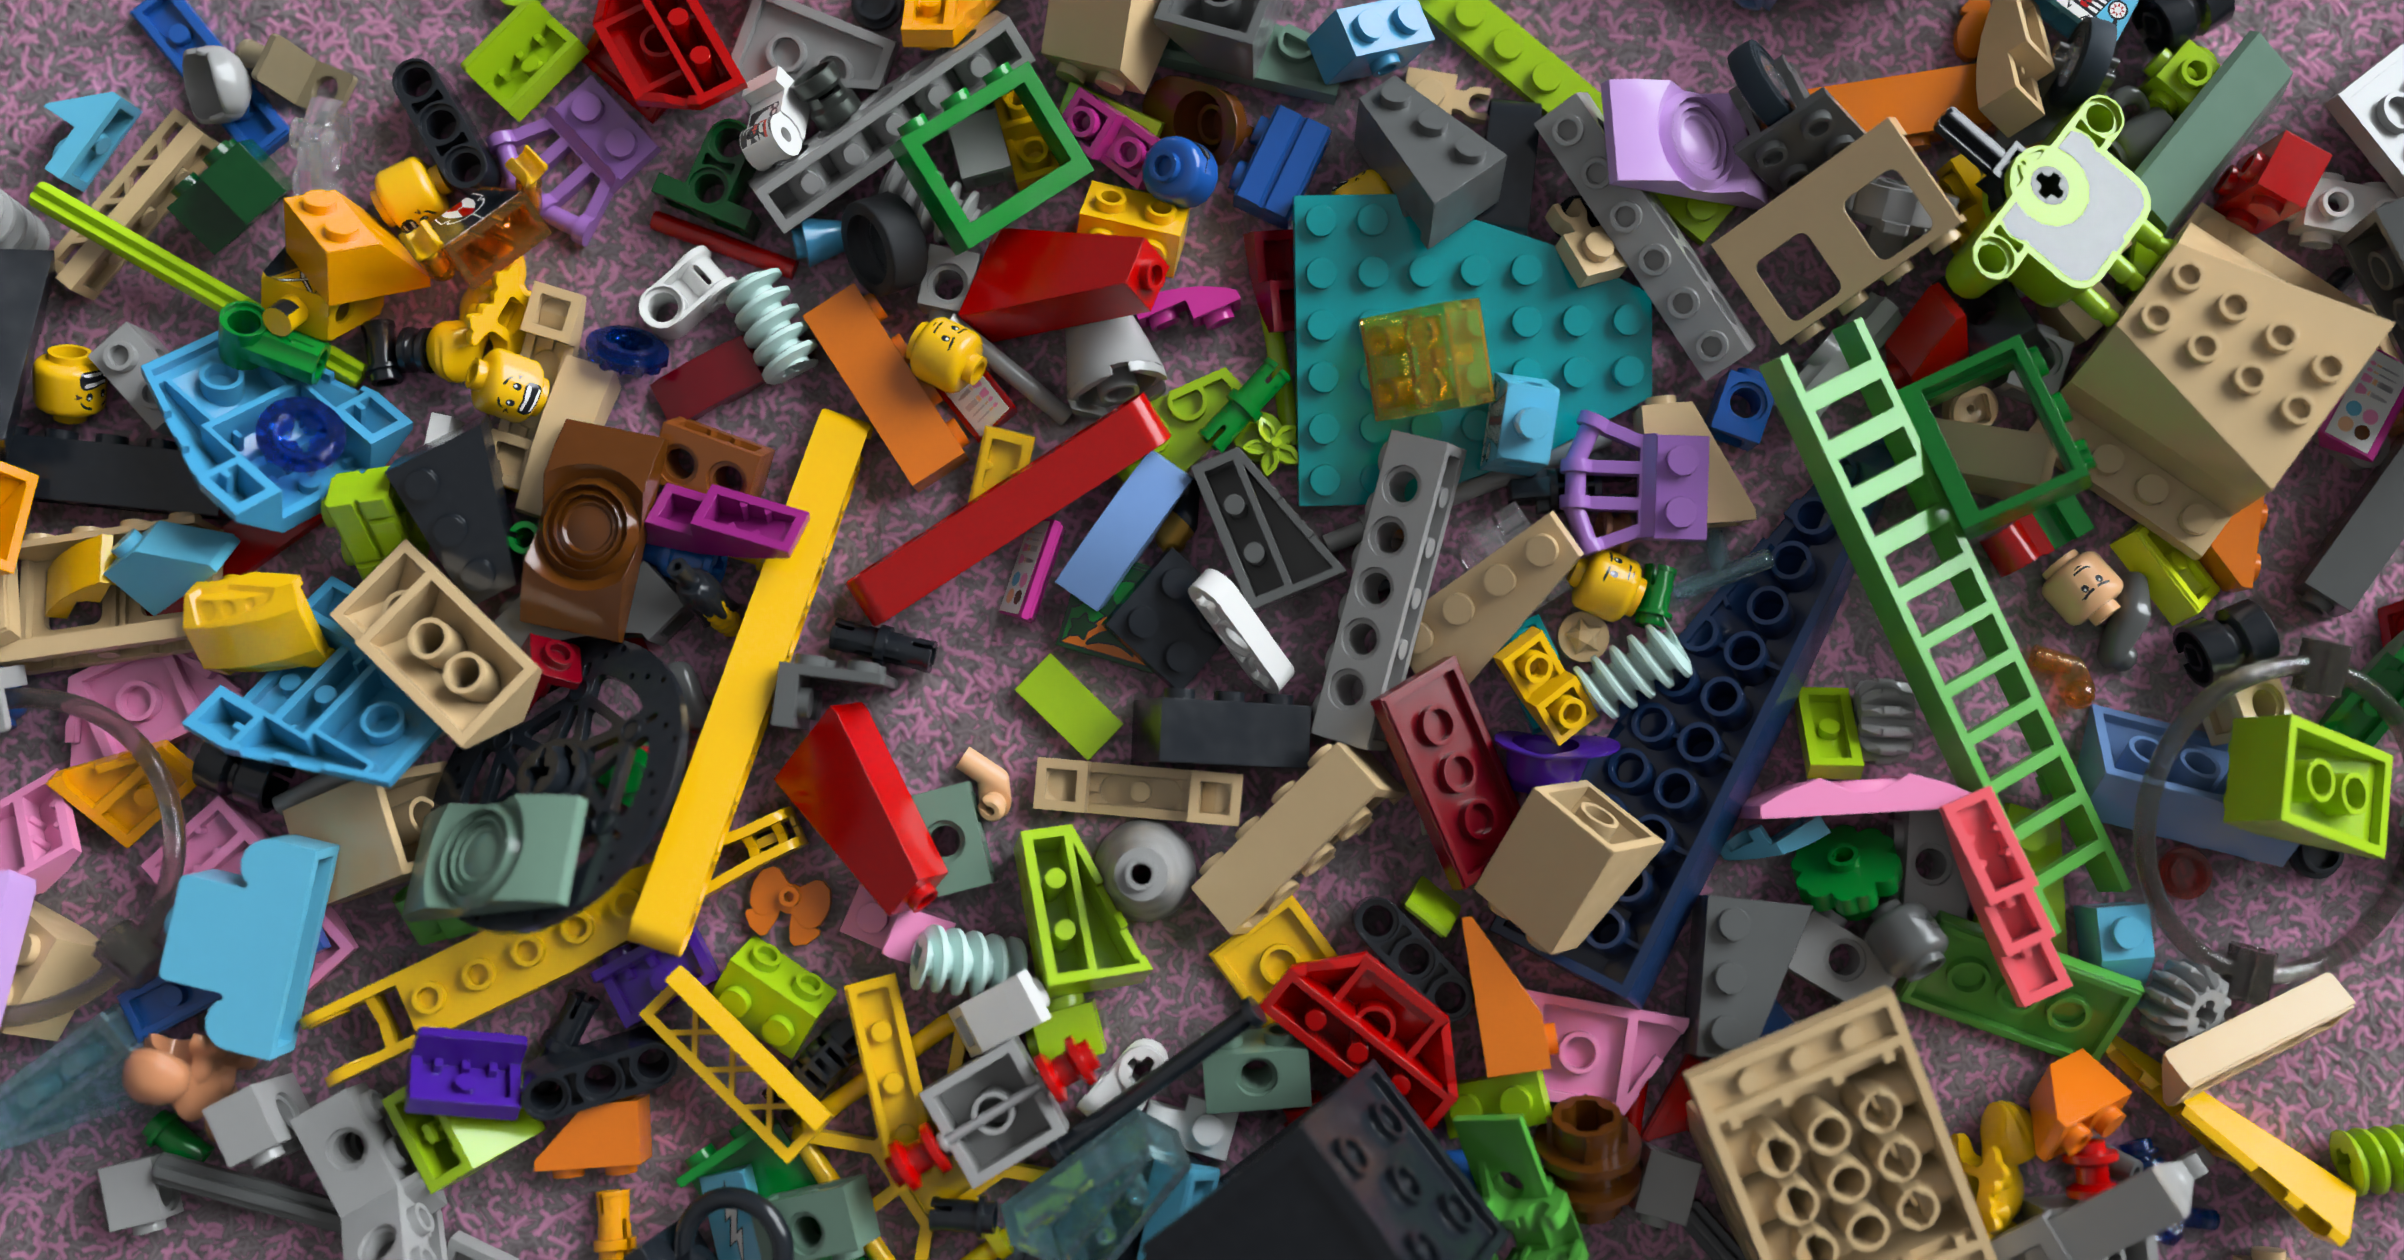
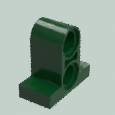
M723 119L710 128L685 183L659 172L651 190L663 204L752 241L755 240L762 224L752 210L740 206L749 187L747 181L754 176L756 168L747 161L742 151L734 157L724 156L726 146L732 141L740 140L741 132L747 129L746 125L739 120ZM715 185L724 186V193L718 201L713 203L704 202V194L710 187Z

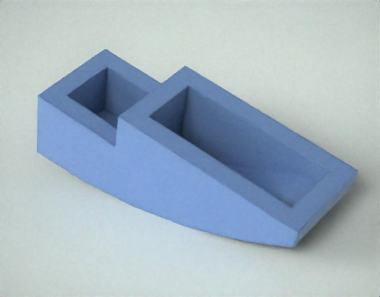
M1155 450L1148 453L1101 514L1055 582L1095 611L1102 609L1109 602L1131 567L1138 562L1194 478Z

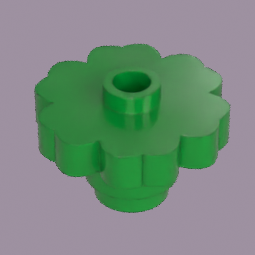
M1841 825L1834 829H1829L1831 833L1817 840L1816 843H1811L1798 849L1796 856L1791 861V869L1800 899L1814 906L1813 909L1818 912L1832 909L1848 921H1859L1871 916L1878 906L1880 897L1894 895L1898 891V883L1904 876L1901 860L1896 853L1894 840L1887 835H1883L1876 828H1867L1857 833L1853 826Z

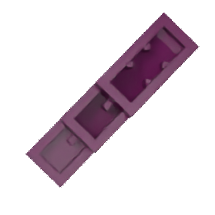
M666 483L662 492L657 491L655 504L644 521L648 533L646 543L699 554L737 558L789 559L810 520V513L714 484L710 486L705 494Z

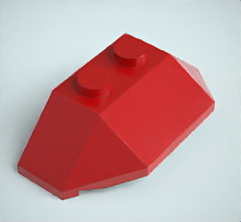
M598 0L592 25L638 106L702 111L748 88L745 79L698 0Z
M1367 951L1291 964L1259 1003V1006L1266 1015L1347 1078L1375 1059L1430 1132L1458 1100L1449 1016Z

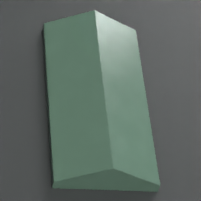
M2250 30L2134 171V174L2147 187L2151 197V210L2147 220L2163 233L2164 238L2169 239L2280 103L2293 71L2260 32Z

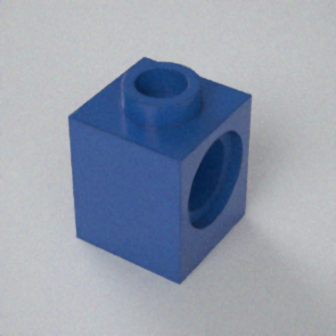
M1740 367L1737 368V371L1730 369L1719 379L1705 419V423L1715 440L1745 451H1750L1760 444L1775 401L1762 373ZM1732 395L1741 396L1748 401L1751 408L1749 418L1739 417L1732 411L1730 406Z

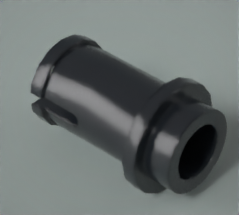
M374 319L364 322L360 325L368 366L363 369L364 375L370 378L371 385L376 387H388L402 383V373L406 372L400 368L396 358L395 322L390 319Z
M981 1195L979 1200L940 1198L939 1196L932 1198L931 1207H935V1210L929 1211V1229L931 1232L976 1233L977 1239H983L985 1234H995L998 1221L997 1201H988L987 1195Z

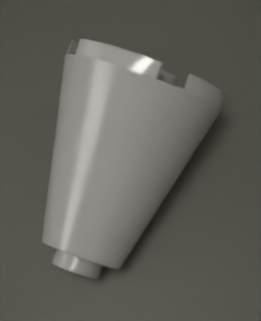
M1134 315L1065 328L1067 400L1074 414L1083 418L1099 419L1107 414L1105 408L1124 403L1142 392L1145 393L1149 401H1153L1165 393L1167 389L1165 380H1168L1166 369Z
M1137 819L1118 826L1105 837L1095 856L1094 864L1104 880L1103 886L1117 911H1121L1124 918L1136 922L1158 921L1175 913L1189 898L1192 892L1190 887L1195 883L1196 879L1195 857L1187 840L1172 826L1154 819ZM1140 863L1148 865L1152 871L1151 880L1143 884L1134 882L1131 873L1132 868Z

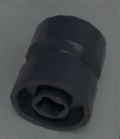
M2139 0L2131 14V21L2137 31L2144 28L2149 38L2143 41L2150 52L2157 55L2164 47L2173 52L2188 39L2194 40L2196 36H2203L2231 20L2235 12V0Z
M2249 599L2241 600L2217 610L2211 621L2201 617L2177 627L2173 633V644L2178 654L2184 652L2188 663L2183 665L2188 677L2202 688H2210L2236 677L2239 669L2250 671L2274 661L2280 654L2278 633L2272 620L2264 609Z
M204 741L194 761L192 780L195 785L221 796L232 794L235 802L260 813H268L274 809L272 798L287 791L290 782L272 775L273 771L292 779L297 768L227 754Z

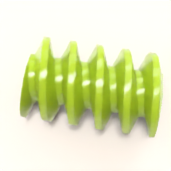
M2394 1124L2388 1128L2383 1126H2373L2369 1129L2357 1127L2348 1131L2336 1129L2330 1133L2329 1150L2332 1163L2340 1178L2357 1190L2356 1197L2365 1196L2369 1189L2376 1195H2385L2389 1192L2390 1187L2394 1192L2404 1193L2403 1124Z

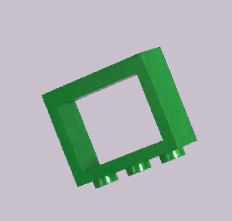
M1007 61L983 76L982 79L986 87L973 95L964 87L940 102L939 104L944 110L940 115L928 121L925 114L921 113L897 129L902 138L889 147V150L956 256L974 247L1094 171L1029 61L1014 70ZM1014 90L1060 166L970 222L922 145Z
M2020 334L1897 390L1968 541L2092 487L2089 470L2096 468L2097 464L2084 438L2073 441L2065 425L2073 421L2069 407L2060 391L2050 395L2042 380L2043 377L2050 374L2047 364L2037 346L2029 349L2026 348ZM2015 370L2066 473L1979 511L1930 408Z

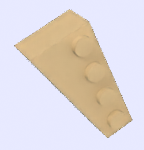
M1338 742L1334 746L1327 744L1320 748L1307 763L1310 769L1297 782L1291 780L1276 791L1271 798L1274 805L1261 818L1255 816L1238 829L1235 834L1238 841L1225 854L1218 852L1201 866L1199 873L1202 877L1190 888L1230 935L1247 934L1299 889L1300 884L1295 880L1296 877L1301 873L1305 877L1314 874L1335 857L1336 849L1333 845L1338 840L1345 841L1356 833L1359 836L1374 823V820L1371 818L1373 815L1372 810L1386 798L1395 805L1407 794L1406 790L1368 750Z

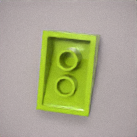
M2293 714L2233 718L2231 740L2228 745L2227 786L2223 797L2224 823L2265 837L2372 859H2385L2393 755Z

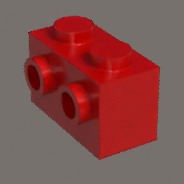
M2285 130L2240 158L2236 166L2231 165L2224 171L2214 187V192L2220 196L2213 209L2226 217V220L2237 224L2251 234L2257 235L2305 208L2333 155Z

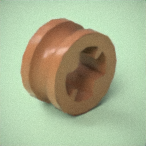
M1599 512L1594 524L1596 538L1632 526L1631 516L1628 513H1619L1617 517H1613L1612 512ZM1630 542L1610 550L1624 556Z

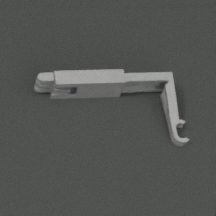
M2202 1144L2170 1162L2155 1164L2056 1215L2048 1209L1991 1238L1990 1243L1997 1260H2103L2185 1220L2190 1214L2194 1180L2209 1172L2207 1168L2214 1165L2215 1161Z

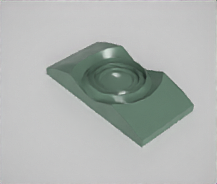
M514 794L502 803L488 805L448 803L432 810L424 817L401 919L417 922L568 906L588 800L574 795Z

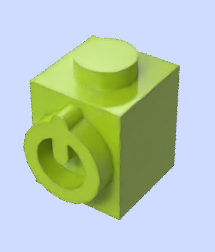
M1083 993L1049 998L1050 1005L1046 1008L1051 1018L1025 1031L1032 1058L1040 1053L1050 1059L1064 1052V1039L1070 1035L1075 1038L1077 1043L1087 1039L1096 1055L1104 1054L1107 1049L1095 997L1085 1000Z

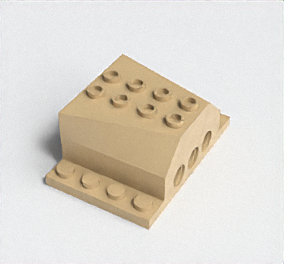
M2203 202L2197 206L2175 235L2170 250L2161 257L2144 277L2145 284L2138 291H2133L2122 305L2124 308L2118 312L2119 319L2117 322L2103 330L2059 388L2073 417V421L2065 425L2073 441L2084 438L2097 464L2096 468L2089 470L2092 487L2088 489L2194 561L2205 554L2233 515L2273 490L2396 324V322L2377 316L2368 308L2242 227L2226 220V217ZM2039 418L2035 420L2028 430L2029 432L2046 434ZM2056 456L2055 466L2065 472L2058 456Z
M1887 986L1879 987L1682 1073L1693 1099L1686 1102L1691 1136L1726 1222L1746 1260H1997L1895 994Z

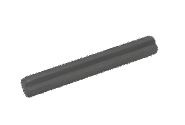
M168 1152L162 1153L158 1157L152 1169L151 1181L154 1184L341 1234V1219L327 1195Z

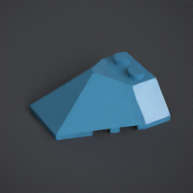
M218 331L141 365V374L199 489L235 522L284 533L321 513V500L327 496L331 478L338 473L358 470L364 473L367 469L386 466L413 430V421L379 392L364 385L359 390L335 380V372L325 368L324 374L317 385H309L264 367L244 371L231 368L219 357Z
M332 575L307 599L328 646L335 649V652L320 667H298L268 672L243 697L219 685L181 723L184 729L227 754L391 788L444 731L355 644L356 640L329 615L355 589Z

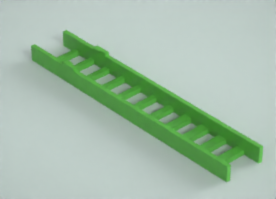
M1860 317L1832 330L1850 369L1808 391H1805L1788 353L1758 367L1957 786L1972 793L1991 785L2006 817L2007 814L1997 793L2030 773L2036 772L2037 777L2035 779L2043 795L2052 794L2054 801L2013 826L2009 819L2008 822L2020 844L2021 840L2062 816L2077 847L2034 873L2040 885L2033 887L2057 935L2062 930L2042 890L2082 864H2085L2097 892H2125L2132 888L1867 326L1863 318ZM1860 389L1873 417L1828 439L1815 411ZM1883 438L1895 465L1851 488L1839 459ZM1905 485L1918 512L1874 535L1861 508ZM1928 533L1941 563L1898 586L1884 556ZM1950 579L1964 611L1921 635L1906 602ZM1972 625L1987 659L1944 683L1928 649ZM1994 673L2009 706L1966 730L1951 697ZM2017 721L2032 753L1989 778L1974 745Z

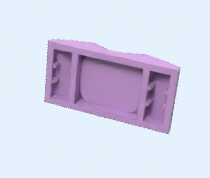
M1609 79L1601 83L1609 185L1757 210L1768 204L1767 183L1735 154L1732 147L1749 136L1750 133L1729 93L1699 94L1684 91L1672 80Z

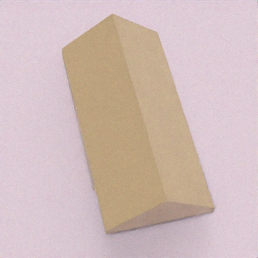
M407 539L396 547L329 614L356 640L355 644L461 748L467 749L524 722L543 670Z

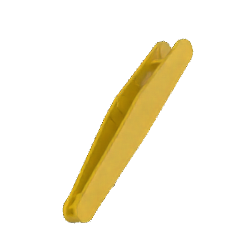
M792 806L775 811L741 828L728 832L722 849L743 842L748 849L750 858L712 879L704 900L763 866L809 844ZM788 820L792 827H794L793 830L796 834L794 838H791L784 823ZM771 828H772V830L774 831V832H772V833H770V834H768V835H765V836H763V837H761V838H759V839H757V837H756L757 835H759V834H761V833H763V832H765V831H767V830H769V829H771ZM777 842L779 843L778 845H776V846H774V847H772V848H770V849H767V850H765V851L762 850V849H765V848H767V847H769V846H771V845H773V844H775V843H777ZM653 862L629 870L599 900L560 924L529 934L511 936L496 935L483 931L300 1018L298 1021L302 1030H312L335 1021L350 1013L351 1010L367 1004L379 1024L385 1049L354 1060L328 1073L329 1076L324 1078L328 1088L351 1080L410 1052L416 1034L404 1039L385 997L386 994L396 989L416 1032L419 1027H445L458 1030L586 969L600 961V958L610 951L631 943L627 940L629 927Z

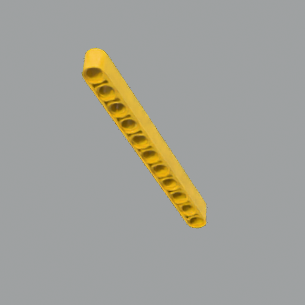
M827 408L822 409L817 419L786 506L809 512L810 520L789 559H765L635 909L627 936L629 942L679 958L688 944L773 711L779 661L791 662L864 460L861 452L865 440L872 437L874 426L871 423Z

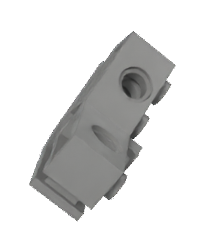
M363 1082L343 1089L289 1120L341 1219L343 1260H448L443 1214L441 1208L448 1205L444 1190L442 1189L430 1194L381 1101L384 1099L382 1093L370 1089L367 1082ZM360 1137L364 1141L365 1149L361 1145Z

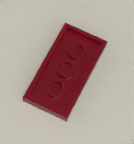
M1454 655L1440 659L1374 698L1370 703L1452 890H1465L1480 879L1521 807L1457 658Z

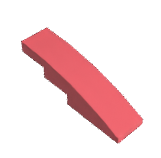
M1991 785L1938 807L1971 904L2016 1006L2027 1007L2072 987L2071 980L2050 938L2056 936L2055 931L2033 887L2040 884Z

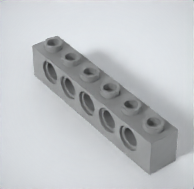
M995 10L983 18L954 48L938 49L861 102L862 104L858 110L847 119L828 130L817 132L804 141L798 155L774 163L772 168L759 172L747 182L783 234H785L894 159L889 147L902 138L897 131L900 126L921 113L925 114L928 121L940 115L944 110L939 103L964 87L973 95L986 87L982 77L1007 61L1014 70L1025 62L1029 61L1031 64L1036 59L1010 17Z
M1575 93L1535 122V127L1607 235L1613 241L1615 247L1703 379L1707 381L1749 354L1757 345L1655 192L1609 185L1603 114L1589 93Z
M1391 430L1388 442L1382 446L1378 458L1380 474L1376 489L1369 496L1365 506V519L1367 523L1363 538L1354 549L1351 567L1353 575L1348 592L1342 597L1338 608V618L1340 620L1335 642L1330 645L1325 657L1327 673L1322 692L1316 696L1312 705L1311 716L1314 721L1311 729L1312 734L1364 750H1387L1388 742L1370 701L1406 680L1467 450L1447 442ZM1416 478L1418 483L1417 492L1411 500L1406 501L1404 495L1405 487L1410 480ZM1402 528L1404 542L1399 550L1393 552L1391 547L1392 537L1398 529ZM1388 578L1391 586L1390 594L1381 603L1378 598V588L1382 581ZM1371 629H1374L1377 635V643L1375 648L1368 653L1365 648V637ZM1360 679L1363 684V695L1355 703L1351 690L1354 682Z

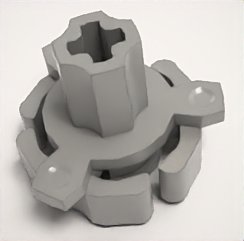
M1878 177L1849 197L1845 203L1847 214L1853 217L1855 221L1867 225L1864 238L1875 254L1881 259L1893 257L1912 244L1914 235L1923 236L1932 227L1931 217L1908 184L1902 180ZM1943 192L1955 210H1957L1960 198ZM1902 277L1895 282H1901Z

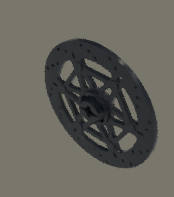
M594 639L576 643L581 651L582 682L576 690L570 689L565 698L516 729L513 726L467 749L461 748L458 744L456 745L438 783L433 799L434 808H431L430 812L448 803L468 804L477 776L488 755L494 752L495 758L479 805L502 803L514 794L581 796L587 799L588 802L590 801L596 810V815L592 819L585 817L579 850L595 840L600 842V847L595 854L574 871L568 906L457 917L461 921L484 932L510 936L529 934L560 924L585 910L612 889L638 861L657 834L672 805L682 778L689 740V721L685 698L675 675L662 660L640 645L625 640L621 643L606 639ZM606 679H613L628 685L641 701L642 709L640 712L628 720L614 712L598 699L602 683ZM551 684L547 694L560 688V686ZM597 712L612 724V728L589 739L594 713ZM576 719L574 735L572 738H567ZM558 720L548 742L542 744L532 739L534 734ZM649 742L647 761L639 788L629 809L621 816L618 814V810L636 751L639 747ZM614 745L610 750H608L604 755H602L598 760L595 761L594 756L596 752ZM520 748L532 752L523 763L516 756ZM615 766L607 795L604 798L596 787L597 780ZM509 769L515 778L514 786L498 798L506 770ZM621 833L622 836H621V838L618 840L617 837H618V835Z

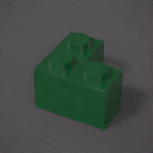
M232 138L229 141L224 140L202 159L208 166L203 173L198 176L195 172H192L170 191L177 199L167 209L213 255H216L296 188L297 185L253 139L237 143Z

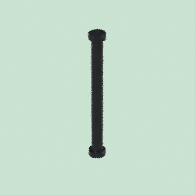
M1251 996L1244 998L1239 1002L1240 1009L1069 1129L1066 1134L1047 1144L1051 1156L1058 1164L1065 1166L1074 1159L1073 1153L1233 1039L1252 1026L1257 1029L1267 1023V1018L1259 1004Z

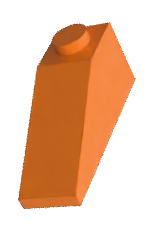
M1473 915L1463 916L1461 919L1488 1078L1552 1069L1550 1055L1560 1054L1555 1023L1544 1024L1541 1010Z

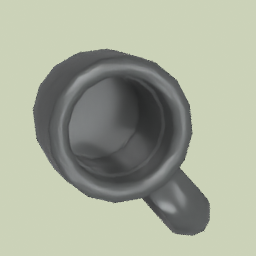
M2123 86L2115 90L2110 95V98L2115 100L2122 110L2129 105H2136L2140 113L2124 122L2122 131L2107 151L2134 173L2175 122L2160 107L2150 108L2145 93L2139 88Z

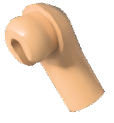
M969 747L956 768L977 782L979 797L977 807L980 816L987 821H998L1009 813L1012 804L1009 775L1003 768Z

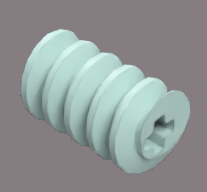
M771 268L748 274L733 283L725 292L728 296L725 304L731 313L737 314L734 322L739 330L746 332L744 341L748 348L756 349L753 359L757 366L765 367L762 377L767 384L771 385L784 383L815 367L818 363V359H809L808 357L818 347L817 341L815 339L800 341L799 339L810 328L806 321L792 324L790 322V319L800 311L798 304L794 303L784 306L781 304V301L791 293L788 286L773 288L771 285L782 276L779 268Z
M1665 617L1666 632L1664 633L1658 631L1651 624L1645 626L1647 636L1645 644L1632 634L1627 636L1629 653L1624 654L1616 646H1609L1611 663L1608 665L1596 655L1590 657L1592 674L1588 675L1577 665L1572 667L1592 705L1598 712L1602 710L1610 718H1618L1620 715L1618 700H1621L1631 709L1638 706L1637 689L1648 698H1654L1656 696L1655 679L1667 688H1672L1674 686L1673 669L1679 671L1686 678L1693 676L1691 661Z
M932 924L919 934L914 943L910 961V987L913 990H919L923 985L925 977L928 976L930 990L933 993H939L944 986L945 980L949 979L950 993L953 996H959L964 989L965 983L969 982V993L973 998L983 993L986 985L990 989L1026 970L1028 963L1026 946L1022 939L1014 936L1004 940L1002 936L991 933L984 937L983 933L975 930L964 934L963 930L956 927L947 929L945 932L943 927Z

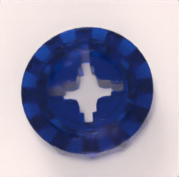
M613 325L597 329L587 336L585 344L588 360L599 364L600 369L603 371L612 370L618 372L620 377L624 374L633 375L637 378H642L644 374L658 375L662 368L668 367L670 355L668 346L652 333L637 327Z
M288 397L278 400L262 412L256 424V446L264 454L267 464L273 463L285 471L287 476L293 472L307 473L312 477L317 471L326 467L332 469L336 460L344 453L346 429L342 419L330 406L313 398ZM295 421L298 422L299 428L303 429V433L306 436H315L310 439L307 452H303V449L299 448L296 441L286 440L292 438Z

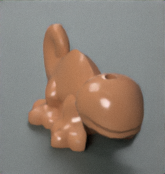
M149 1033L148 1037L143 1041L144 1048L130 1051L128 1058L124 1062L122 1072L123 1087L133 1100L141 1104L150 1106L170 1104L182 1119L194 1122L204 1117L202 1109L239 1091L235 1082L236 1071L255 1068L259 1058L224 1050L216 1046L205 1035L193 1034L191 1040H177ZM204 1118L205 1132L208 1138L216 1143L214 1135Z

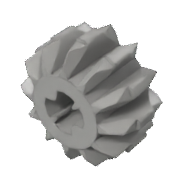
M1888 678L1859 681L1855 687V693L1851 696V702L1863 761L1874 765L1905 763L1909 757V752L1913 748V736L1916 732L1915 718L1917 715L1914 710L1915 698L1912 695L1909 684Z
M2183 958L2178 962L2169 959L2164 964L2162 971L2154 970L2152 972V982L2149 986L2143 987V990L2146 992L2145 998L2138 1004L2137 1009L2143 1013L2140 1025L2147 1029L2151 1035L2157 1037L2159 1042L2173 1048L2218 1026L2222 1022H2226V1019L2223 1017L2224 1011L2232 1002L2226 996L2229 991V983L2221 979L2219 974L2211 971V967L2194 960L2192 962Z

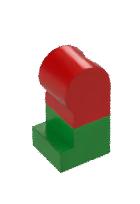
M2072 495L2005 524L1979 543L2000 577H2004L2025 567L2039 557L2046 556L2067 542L2079 538L2095 527L2075 495Z

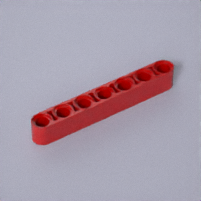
M1142 392L848 580L845 585L874 627L878 626L1166 442L1172 435L1145 393Z

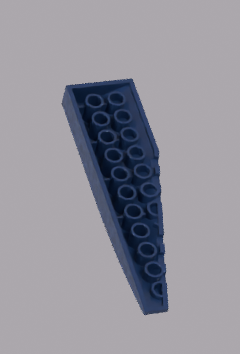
M1883 438L1839 459L1851 488L1895 465ZM1814 484L1801 500L1795 499L1783 513L1785 516L1783 521L1767 539L1763 537L1749 553L1751 558L1736 575L1733 573L1678 636V640L1691 661L1693 676L1686 678L1679 671L1673 669L1674 686L1672 688H1667L1655 679L1656 696L1650 699L1637 690L1638 706L1631 709L1622 702L1619 705L1620 715L1616 718L1617 722L1607 738L1618 741L1621 748L1616 753L1607 756L1589 758L1580 780H1588L1661 838L1665 843L1660 851L1578 948L1552 955L1542 952L1527 941L1526 933L1511 920L1504 919L1498 915L1490 928V931L1640 1010H1642L1741 813L1742 806L1746 803L1774 747L1855 572ZM1888 494L1861 508L1872 531Z

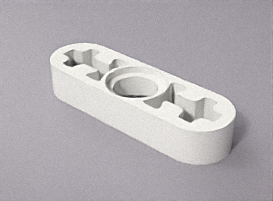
M1206 569L1189 587L1188 593L1190 598L1247 676L1264 691L1278 694L1295 674L1291 662L1237 587L1222 573L1214 569Z

